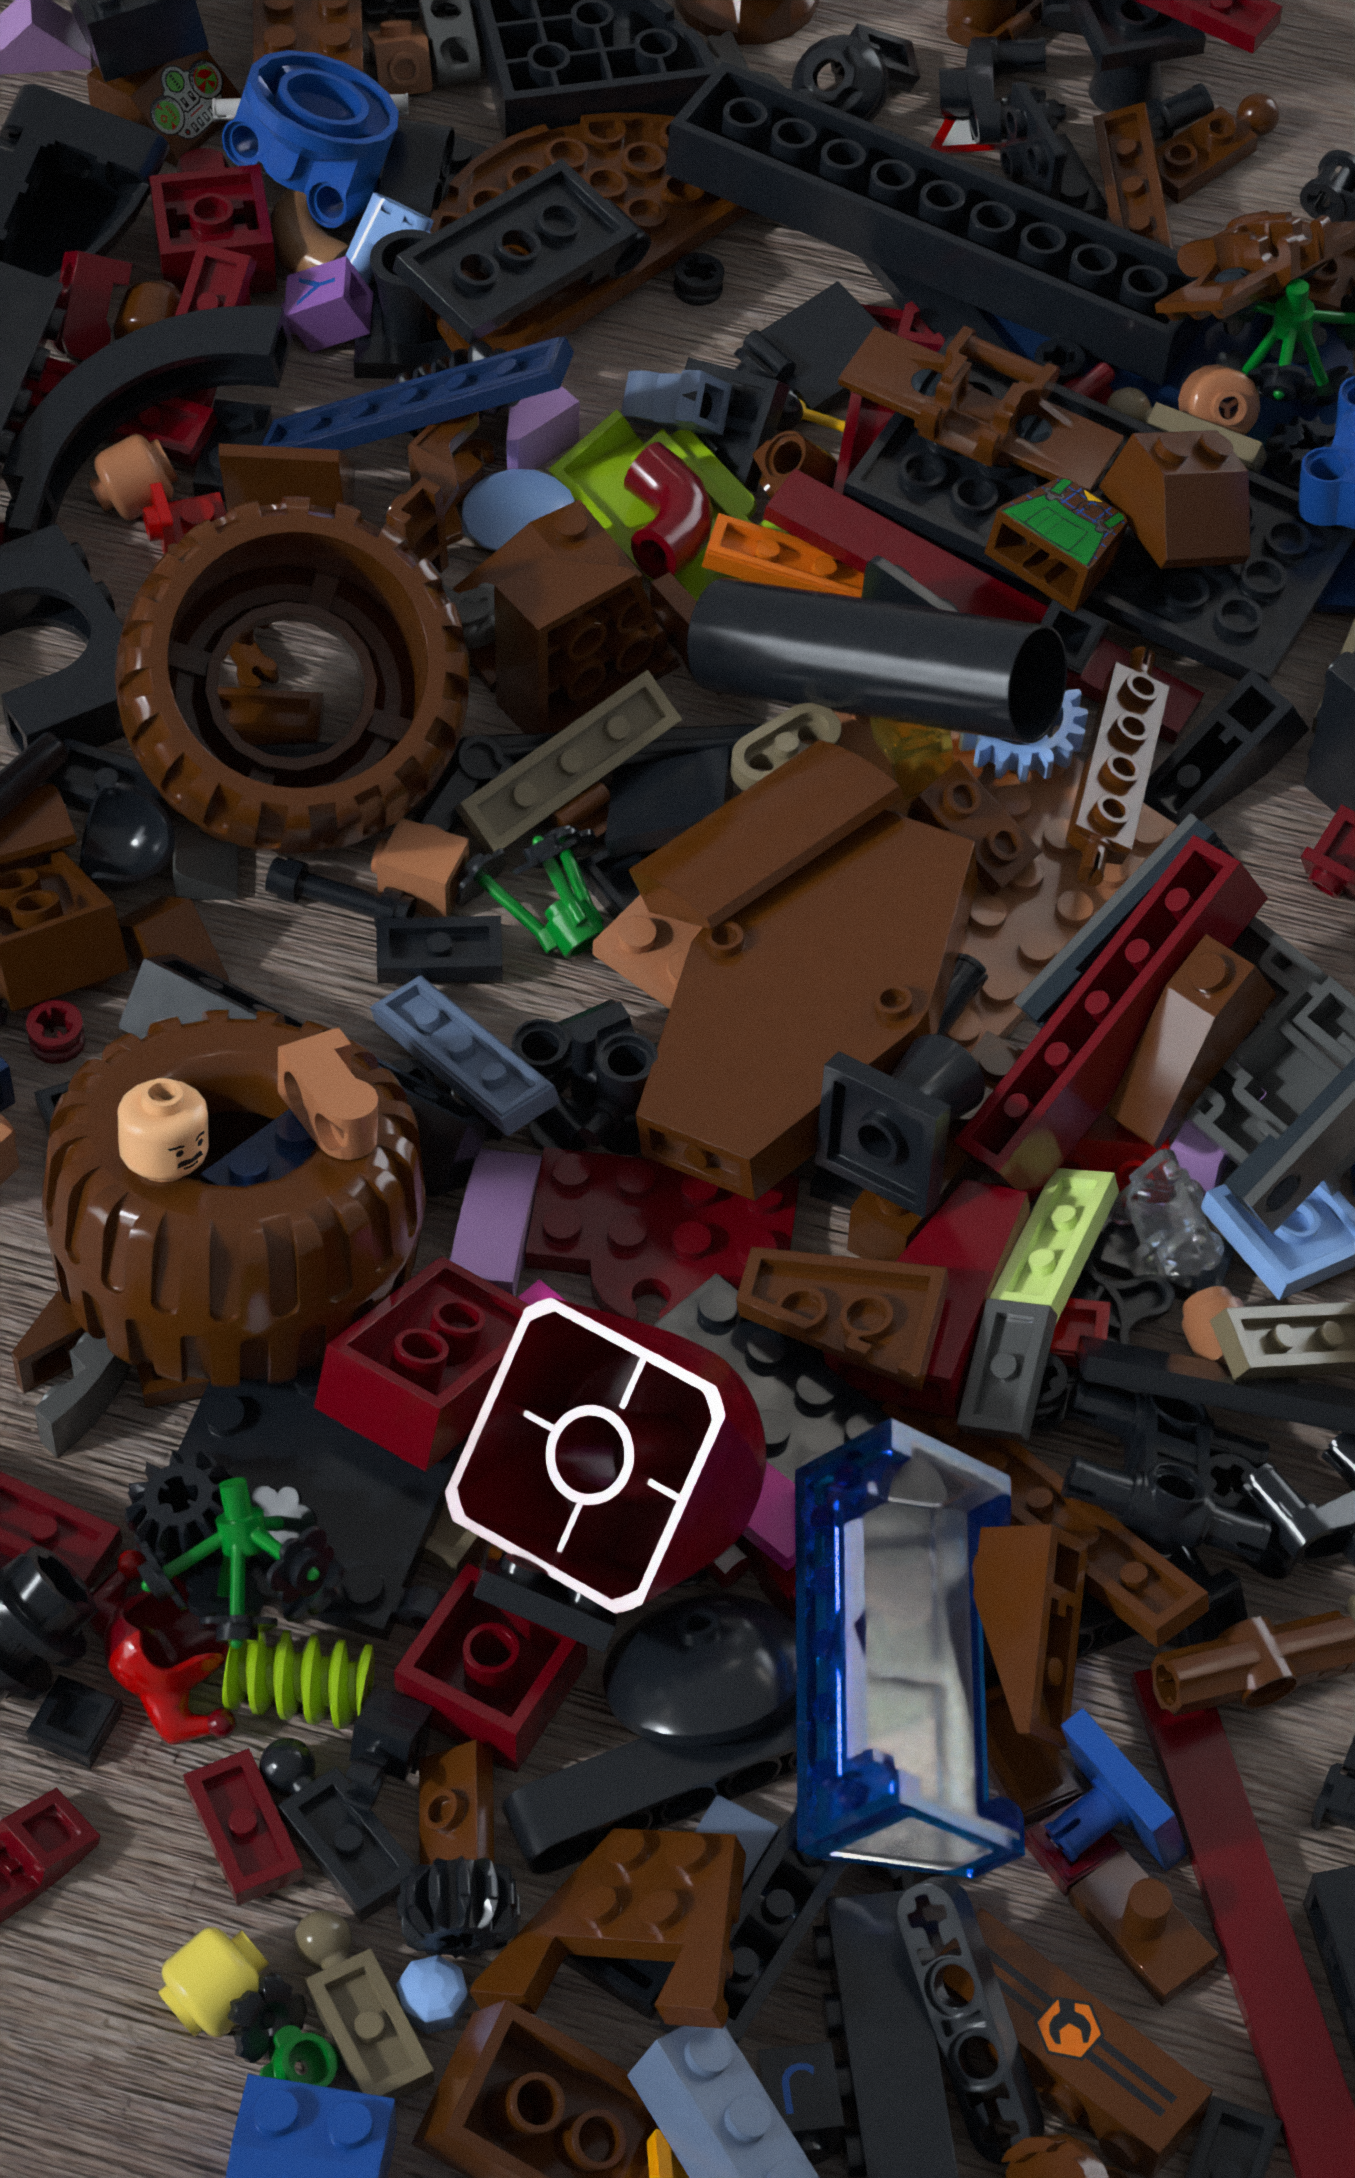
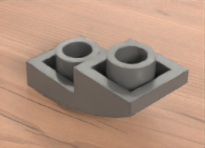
M85 1332L77 1341L75 1347L69 1351L74 1378L70 1381H61L55 1384L45 1393L40 1403L34 1407L40 1442L57 1459L75 1445L94 1426L119 1392L129 1373L131 1364L110 1352L107 1347L106 1338H92Z

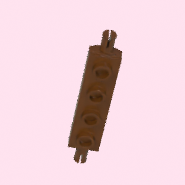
M1144 646L1136 647L1131 651L1128 667L1115 662L1105 678L1066 840L1083 854L1077 878L1083 883L1089 875L1088 886H1096L1102 883L1106 863L1122 865L1131 852L1170 688V686L1151 677L1156 656L1153 650L1150 649L1144 658L1147 648Z

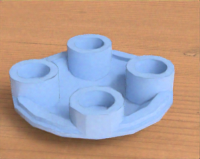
M509 469L493 473L476 483L465 497L462 511V530L468 538L477 541L482 547L496 552L529 522L575 501L570 490L559 480L537 470Z

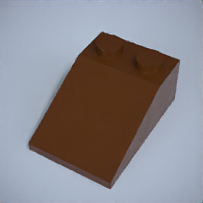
M219 443L218 456L227 512H229L231 507L254 500L258 501L259 506L279 504L283 496L310 497V505L332 509L335 508L336 502L353 506L355 464L340 450Z
M579 499L529 522L452 590L460 594L461 592L477 588L479 584L484 582L495 585L502 581L510 572L523 569L543 557L630 567L637 574L641 584L643 575ZM495 641L475 649L466 647L470 662L469 666L490 692L496 691Z
M62 849L0 866V995L3 996V1001L12 1011L19 1009L32 1010L35 1006L45 1001L53 1000L55 996L78 988L92 989L102 986L111 979V976L130 970L114 903Z
M506 1999L472 2013L411 2144L468 2178H649L647 2139L659 2127L627 2077L629 2072Z

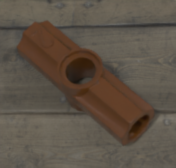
M1338 1610L1278 1625H1273L1269 1617L1264 1616L1243 1620L1226 1629L1216 1640L1158 1653L1150 1665L1153 1674L1152 1690L1161 1709L1169 1710L1174 1717L1239 1700L1247 1709H1257L1272 1705L1287 1697L1300 1685L1355 1672V1622L1351 1616L1345 1617Z

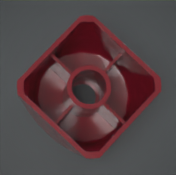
M550 1297L524 1309L446 1488L445 1496L452 1520L455 1523L611 1612L618 1614L648 1602L718 1560L740 1538L756 1508L765 1481V1432L759 1410L749 1388L735 1369L716 1353L675 1333L615 1314Z

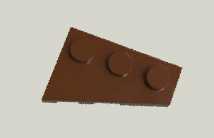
M751 1247L736 1297V1303L741 1317L922 1392L950 1283L947 1267Z

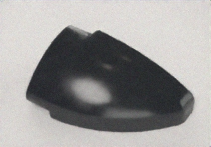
M34 84L21 86L0 131V261L59 282L64 252L82 251L104 257L108 255L133 225L151 193L149 176L159 175L170 150L169 143L163 136L148 127L45 87Z

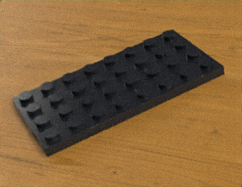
M949 336L938 353L946 356L947 347L955 337ZM967 359L968 362L972 363L969 384L973 385L975 389L1002 400L1014 382L1019 383V381ZM1057 383L1046 400L1124 436L1123 444L1091 491L1092 494L1100 488L1099 485L1133 433L1164 432ZM895 411L845 481L843 495L893 522L1028 583L984 554L998 508L1051 480L1013 463L1008 468L999 464L989 467L918 435V428L914 427L915 420ZM1248 470L1251 555L1245 564L1161 569L1128 525L1113 566L1085 600L1081 608L1238 681L1252 669L1270 684L1355 546V529L1341 525L1318 526L1305 521L1297 510L1299 492Z

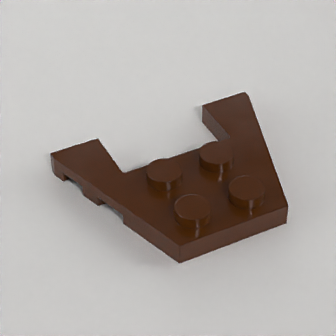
M613 1828L474 1981L469 1990L480 2009L507 1999L530 2014H536L566 1955L675 1962L654 2004L665 2024L723 2029L727 2022L729 2009L723 1997L725 1979L732 1978L734 1955L729 1948L731 1926L739 1922L746 1852L736 1834Z

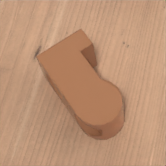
M337 1027L278 1047V1093L313 1141H316L325 1153L337 1159L353 1160L371 1153L377 1145L378 1095L369 1083L355 1078L351 1073V1043L341 1029Z

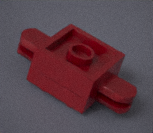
M198 148L181 155L177 165V173L149 176L162 280L174 284L180 293H183L197 245L200 242L249 255L257 262L244 306H251L250 294L277 291L274 242L260 164L229 167L227 160L220 151L211 148Z

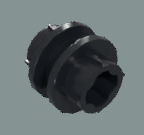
M37 1545L30 1547L24 1554L21 1553L14 1559L0 1554V1702L12 1694L32 1701L43 1696L52 1687L53 1674L48 1662L53 1665L69 1668L86 1655L87 1646L82 1629L99 1611L96 1608L92 1593L72 1567L55 1553Z

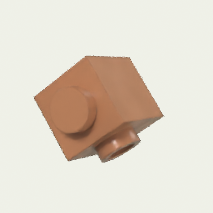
M401 818L390 838H381L373 853L371 872L377 874L378 894H382L385 887L405 892V895L417 899L416 913L428 917H450L456 905L454 902L455 898L459 893L457 887L460 882L457 880V876L465 863L470 860L469 839L448 833L436 825L420 824Z

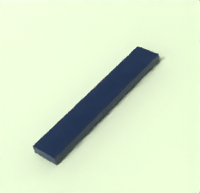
M559 336L273 420L261 446L342 451L556 390L561 387L574 351L566 337Z

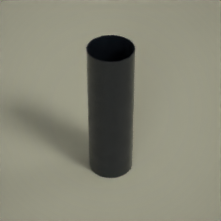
M732 578L717 579L702 592L691 616L687 638L688 661L692 675L696 682L708 691L793 705L814 703L835 712L1024 743H1035L1041 740L1052 728L1062 706L1067 681V657L1064 643L1057 630L1049 625Z

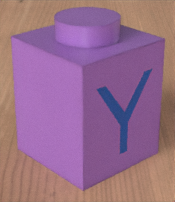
M344 256L288 275L285 301L282 302L281 307L284 310L290 333L297 334L310 353L370 334L373 292L348 257Z

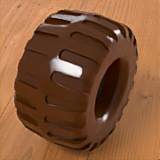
M283 496L279 504L259 506L257 500L245 502L231 507L227 515L210 522V520L206 519L193 527L174 548L163 555L140 587L124 620L117 647L115 669L117 705L125 735L135 758L148 779L181 816L184 815L190 821L200 826L206 834L224 843L230 841L237 845L251 848V852L263 855L277 856L279 853L311 856L328 853L334 849L364 841L398 822L423 800L445 771L462 735L468 709L470 679L463 626L457 607L447 597L443 589L442 578L433 564L427 558L420 560L408 548V538L391 525L385 523L381 529L362 519V510L340 502H336L334 509L310 505V497ZM282 620L313 624L338 638L355 660L363 686L360 713L349 733L326 751L301 758L268 755L243 741L225 718L217 691L220 667L233 644L256 627Z
M229 1009L203 1011L201 1021L181 1024L178 1016L153 1022L148 1028V1035L140 1039L132 1033L125 1034L105 1046L102 1052V1060L95 1058L88 1060L77 1070L69 1083L68 1092L61 1095L51 1118L42 1186V1213L58 1289L64 1300L72 1306L74 1317L92 1338H106L107 1347L110 1352L131 1365H139L145 1361L154 1365L158 1376L170 1380L185 1382L188 1376L210 1379L213 1387L225 1388L239 1387L240 1381L266 1379L268 1385L294 1380L298 1370L310 1366L321 1371L327 1344L411 1279L426 1205L418 1123L411 1106L407 1104L406 1093L398 1079L390 1070L379 1068L375 1055L366 1047L356 1041L349 1040L351 1043V1073L355 1078L369 1083L378 1095L377 1145L373 1151L358 1159H337L325 1153L316 1143L315 1148L301 1166L278 1179L247 1186L213 1185L198 1180H200V1174L289 1109L278 1093V1047L331 1030V1028L308 1020L301 1028L285 1024L284 1014L257 1010L256 1019L229 1018ZM158 1078L182 1081L195 1088L205 1099L208 1111L209 1149L203 1163L192 1173L171 1182L152 1181L133 1172L123 1162L119 1152L117 1110L123 1096L136 1085Z

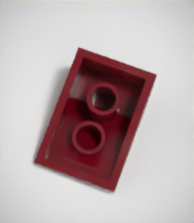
M440 1256L327 1344L314 1408L426 1472L460 1444L472 1430L524 1309L530 1305L449 1259Z

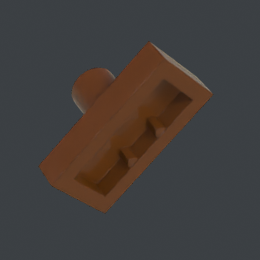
M1125 1849L1070 1888L1068 1897L1070 1904L1161 2007L1216 1966L1219 1953L1175 1906L1168 1887L1161 1881L1150 1878Z

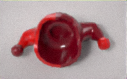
M130 1549L124 1551L118 1558L117 1569L92 1592L96 1608L99 1611L87 1623L91 1630L103 1641L105 1661L111 1674L122 1687L140 1698L153 1728L160 1738L168 1744H182L208 1735H213L219 1739L229 1737L236 1727L235 1716L230 1710L219 1707L214 1709L210 1715L191 1713L188 1708L191 1689L208 1678L226 1662L228 1655L227 1644L216 1643V1631L199 1630V1618L201 1617L192 1614L189 1609L182 1613L171 1596L159 1603L152 1592H145L143 1590L139 1594L125 1599L131 1581L142 1577L137 1567L145 1563L147 1559L138 1550ZM176 1576L172 1580L187 1604L190 1594L186 1590V1584Z

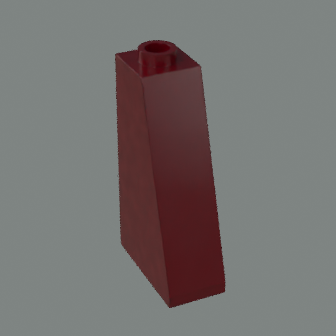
M965 1179L895 1261L947 1267L950 1284L922 1392L823 1351L826 1365L865 1398L957 1419L987 1298L990 1297L1031 1214L1028 1192L1013 1189L1002 1183L987 1184Z

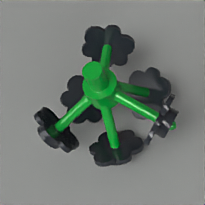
M1292 279L1286 285L1285 296L1281 297L1276 304L1260 300L1255 308L1250 311L1230 315L1226 318L1218 319L1215 317L1217 322L1223 323L1224 331L1227 334L1235 336L1242 331L1245 322L1249 323L1254 320L1256 312L1274 316L1268 318L1263 323L1261 328L1263 340L1249 359L1239 351L1231 350L1229 354L1219 353L1215 359L1216 364L1243 372L1254 382L1260 398L1265 396L1278 402L1300 400L1303 405L1313 404V406L1317 407L1330 405L1338 401L1340 385L1346 379L1354 376V374L1350 373L1347 366H1337L1325 372L1317 347L1325 344L1327 333L1319 326L1321 323H1336L1338 337L1345 340L1347 350L1355 351V287L1351 294H1345L1342 297L1341 311L1319 310L1308 299L1309 284L1306 281ZM1269 351L1274 359L1279 360L1278 365L1274 363L1261 364ZM1291 362L1300 366L1310 364L1313 374L1307 377V372L1303 368L1291 365Z
M242 1477L227 1479L219 1483L224 1513L215 1519L218 1532L165 1566L145 1540L140 1543V1546L147 1561L137 1567L143 1578L141 1587L145 1592H152L159 1603L171 1596L182 1613L189 1609L192 1614L201 1617L199 1618V1630L216 1631V1643L231 1645L234 1649H239L243 1645L258 1643L259 1632L272 1631V1628L278 1626L277 1618L253 1617L262 1611L264 1599L260 1593L256 1592L257 1580L253 1576L245 1574L247 1557L255 1556L263 1562L276 1561L267 1573L266 1583L270 1589L278 1592V1598L283 1601L281 1607L284 1609L283 1617L288 1622L297 1620L305 1613L309 1616H314L327 1608L338 1595L340 1588L337 1583L343 1578L346 1571L334 1558L332 1546L326 1543L327 1534L324 1530L317 1527L318 1520L314 1510L307 1505L301 1504L302 1496L297 1488L288 1486L278 1491L271 1486H260L249 1496L246 1479ZM221 1548L223 1553L222 1564L210 1565L204 1570L203 1576L193 1575L187 1579L186 1590L190 1595L186 1604L172 1579Z

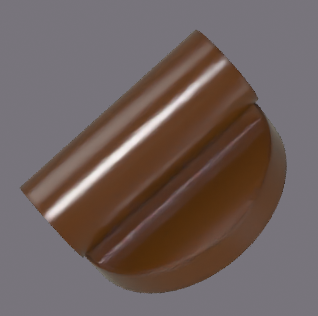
M596 781L550 814L551 830L568 825L574 826L579 831L592 829L596 835L594 843L596 844L603 840L606 834L609 812L607 803L611 800L608 789L601 782Z

